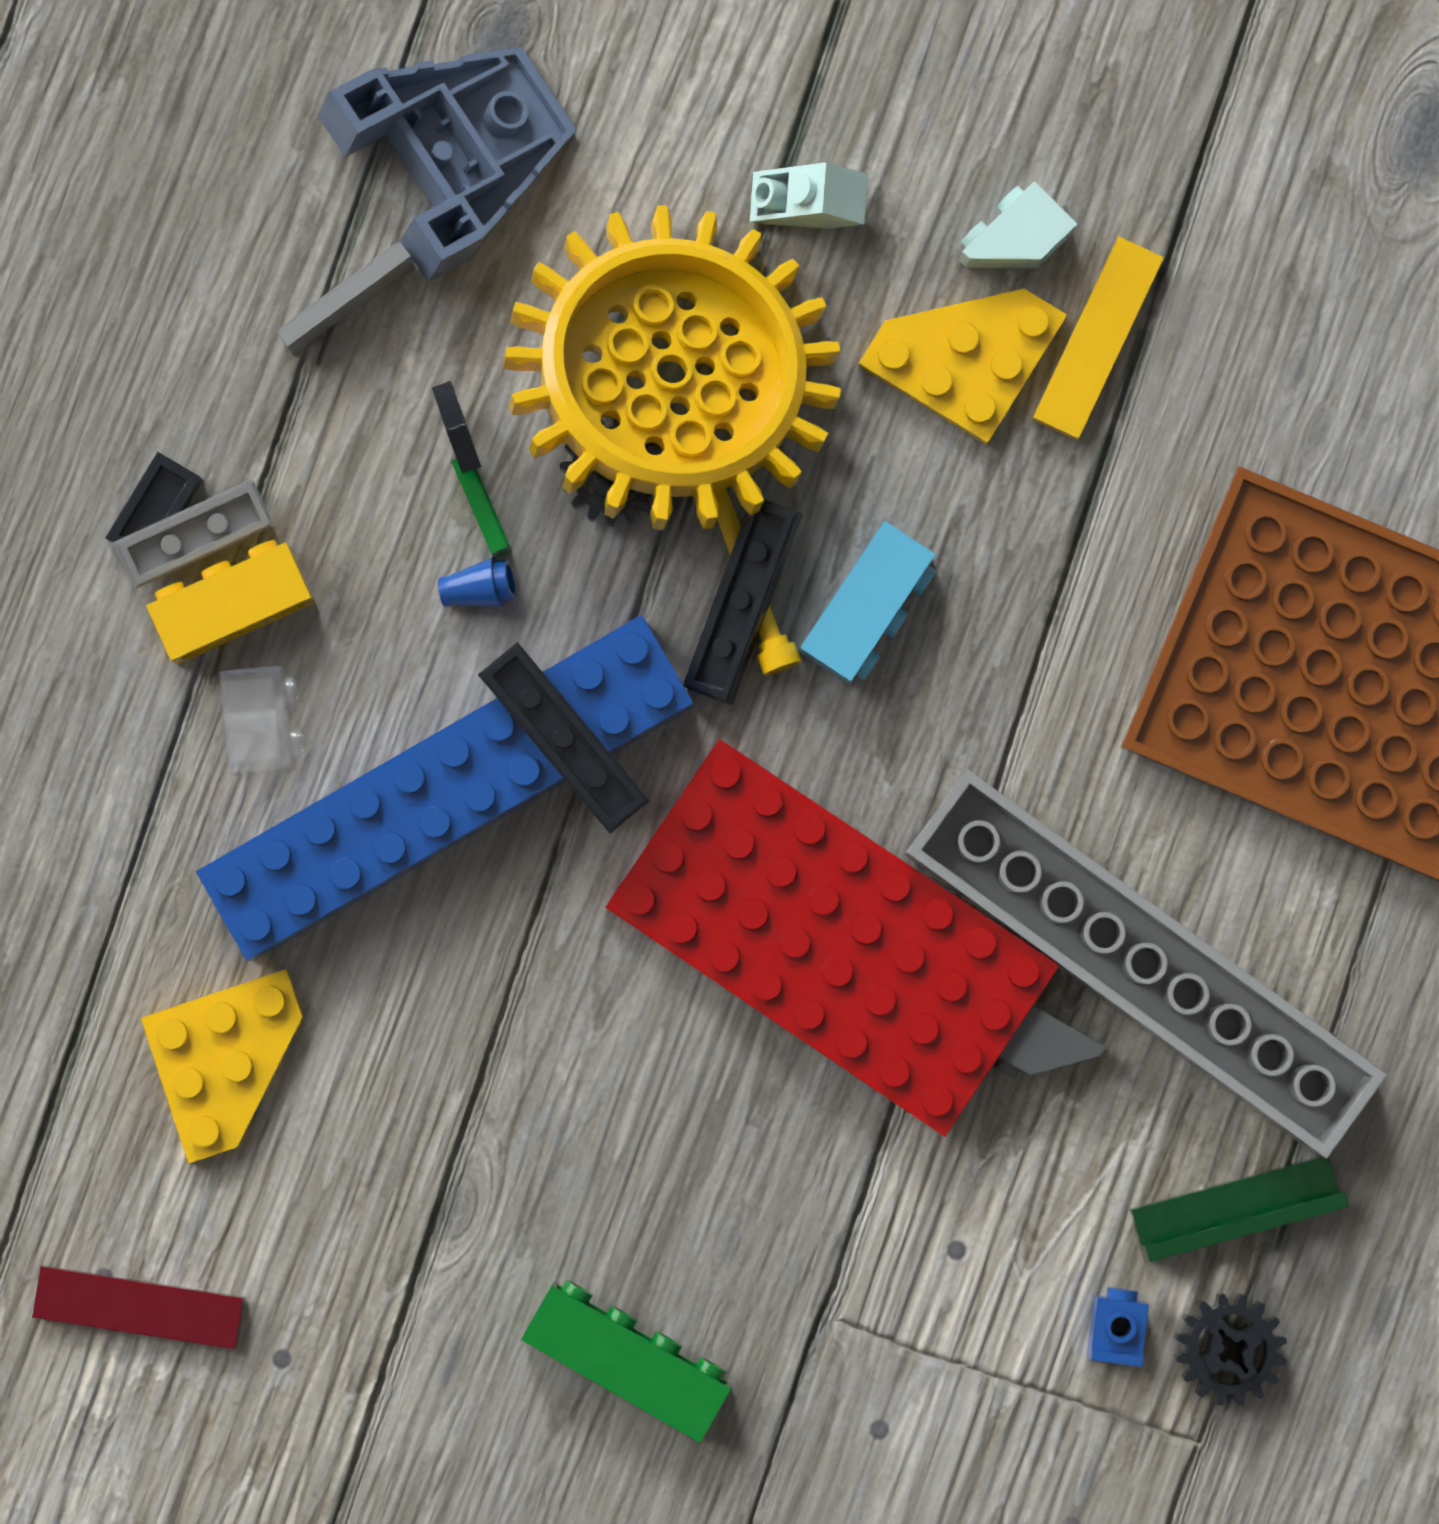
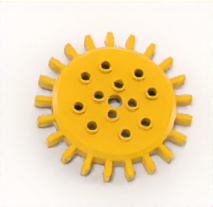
M657 206L650 227L653 239L633 242L629 234L628 225L621 214L615 212L609 214L606 225L607 238L613 250L598 257L576 231L566 237L564 251L580 270L570 281L541 262L533 269L531 282L539 290L556 300L551 312L541 310L529 304L515 302L510 323L522 329L543 335L541 348L506 347L503 369L539 372L541 385L540 387L523 389L512 394L509 403L511 415H522L547 409L554 425L539 431L532 438L529 447L530 453L534 458L550 453L563 443H566L579 458L568 467L562 488L569 494L581 487L594 470L614 481L605 499L604 515L613 519L625 507L628 491L633 489L653 495V506L650 512L653 529L664 530L673 510L671 497L693 496L695 499L696 515L703 529L713 528L718 518L719 508L714 492L729 486L733 488L740 504L751 516L760 511L764 502L760 488L751 477L754 472L764 466L779 482L789 489L797 483L802 473L796 463L779 449L785 439L789 438L805 448L819 452L828 435V432L819 426L797 416L801 404L822 409H835L840 398L841 388L806 380V366H826L836 362L840 353L839 342L822 341L805 344L799 328L814 324L821 319L827 305L821 297L807 300L798 306L789 308L780 292L792 284L800 265L794 259H791L779 265L772 274L765 278L754 267L749 265L758 253L762 236L755 229H752L741 239L736 253L731 254L712 246V241L717 232V213L706 211L697 225L695 241L672 238V218L668 206ZM679 299H688L693 303L694 308L684 310L678 306L677 301ZM619 312L625 317L626 321L620 324L614 323L609 319L608 314ZM724 324H730L736 328L737 334L734 336L725 335L720 327ZM654 338H663L668 342L669 347L667 349H658L652 344V340ZM587 351H593L599 355L600 361L596 363L587 362L582 354ZM663 362H675L684 370L685 378L677 383L666 382L659 376L657 367ZM700 363L707 364L711 367L713 373L702 375L698 373L695 366ZM630 377H637L642 380L644 387L633 389L627 384L626 380ZM749 389L754 392L756 399L754 401H745L741 398L739 391ZM681 403L687 408L688 412L684 415H677L671 410L670 405ZM612 417L616 419L619 426L615 429H608L602 425L601 419ZM725 429L730 433L731 439L721 441L716 438L714 431ZM656 443L662 448V453L651 455L646 451L645 445Z

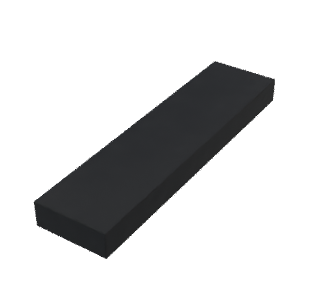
M764 499L759 512L751 516L746 512L684 680V687L726 704L734 703L803 513Z
M518 642L478 674L609 834H612L650 802Z

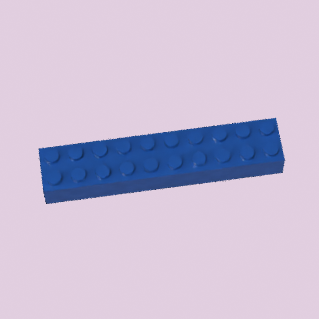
M643 615L638 616L543 671L611 755L694 708L693 701ZM496 698L195 872L246 961H255L566 781Z

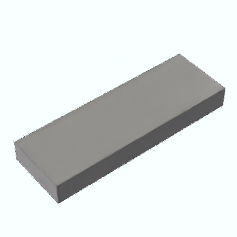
M396 242L280 327L277 333L293 355L415 266L410 254L401 242Z
M253 479L112 543L133 588L137 589L274 526Z

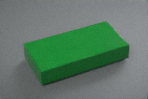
M457 459L451 460L492 556L497 559L510 553L511 546L477 469L462 474Z

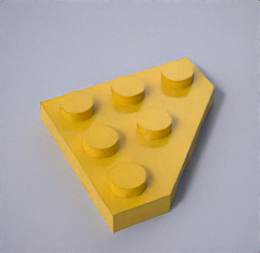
M1023 288L885 320L859 361L858 367L987 445L1064 322L1067 314Z
M284 969L141 1018L188 1164L240 1147L249 1129L248 1127L304 1019L289 969Z

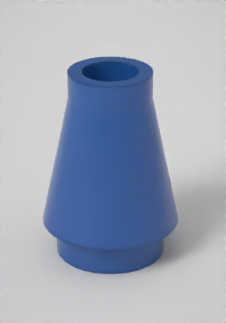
M491 557L451 575L438 578L439 596L444 607L454 605L503 607L505 601L516 598L515 578L508 559L497 561L495 557Z

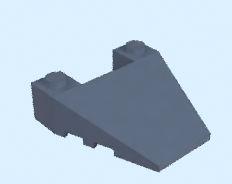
M522 47L464 55L459 60L434 64L433 60L417 62L414 67L388 71V67L371 69L331 90L318 114L319 119L344 157L387 136L432 204L433 208L413 218L400 240L427 282L467 262L577 130Z

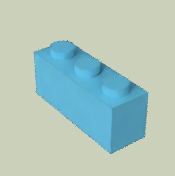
M884 521L801 645L799 653L849 686L856 676L865 681L881 657L873 649L884 633L893 639L909 615L901 607L912 591L921 596L935 576L937 570L929 565L936 554Z

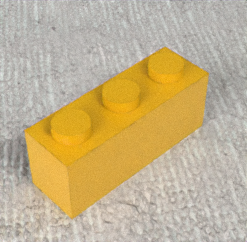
M276 540L261 543L247 552L250 558L234 566H231L229 561L217 563L201 572L203 579L185 587L183 582H177L155 592L157 600L147 604L146 607L170 661L176 665L182 664L316 603L294 552L287 542L277 545Z

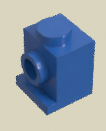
M1108 1287L1107 1296L1094 1295L1086 1355L1090 1360L1143 1367V1350L1149 1304L1145 1301L1137 1300L1138 1291ZM1118 1317L1127 1318L1129 1321V1330L1123 1336H1116L1111 1331V1324Z

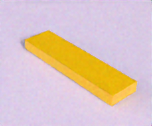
M1118 236L1033 415V421L1078 441L1164 259L1163 256Z

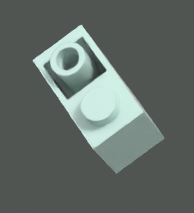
M827 162L753 172L750 222L822 229L864 225L868 174Z
M1035 181L1025 191L1016 186L997 205V208L1002 213L989 226L980 221L962 239L961 243L966 248L962 251L959 261L966 268L1037 269L1074 233L1077 223Z

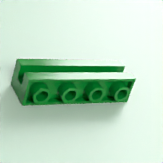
M566 1280L563 1287L553 1282L521 1340L701 1443L731 1390V1384L723 1380L727 1371L703 1357L699 1358L697 1364L679 1354L683 1346L658 1331L650 1338L636 1330L634 1327L638 1320L615 1306L611 1305L608 1312L590 1303L593 1294L569 1280Z

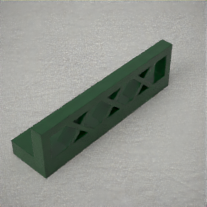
M1328 1156L1327 1159L1322 1157L1311 1158L1141 1205L1129 1210L1143 1259L1153 1262L1348 1208L1349 1204L1345 1192L1338 1190Z

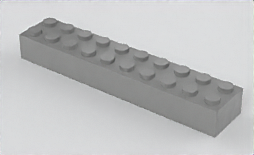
M968 769L962 774L904 854L1009 932L1059 964L1061 970L1318 1157L1328 1158L1387 1076L1382 1070Z

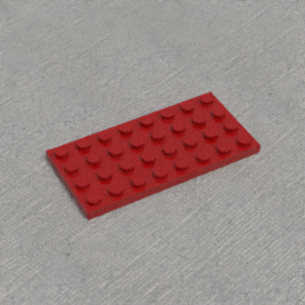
M718 739L605 906L615 915L944 1137L947 1136L1060 967L1059 964L721 739Z

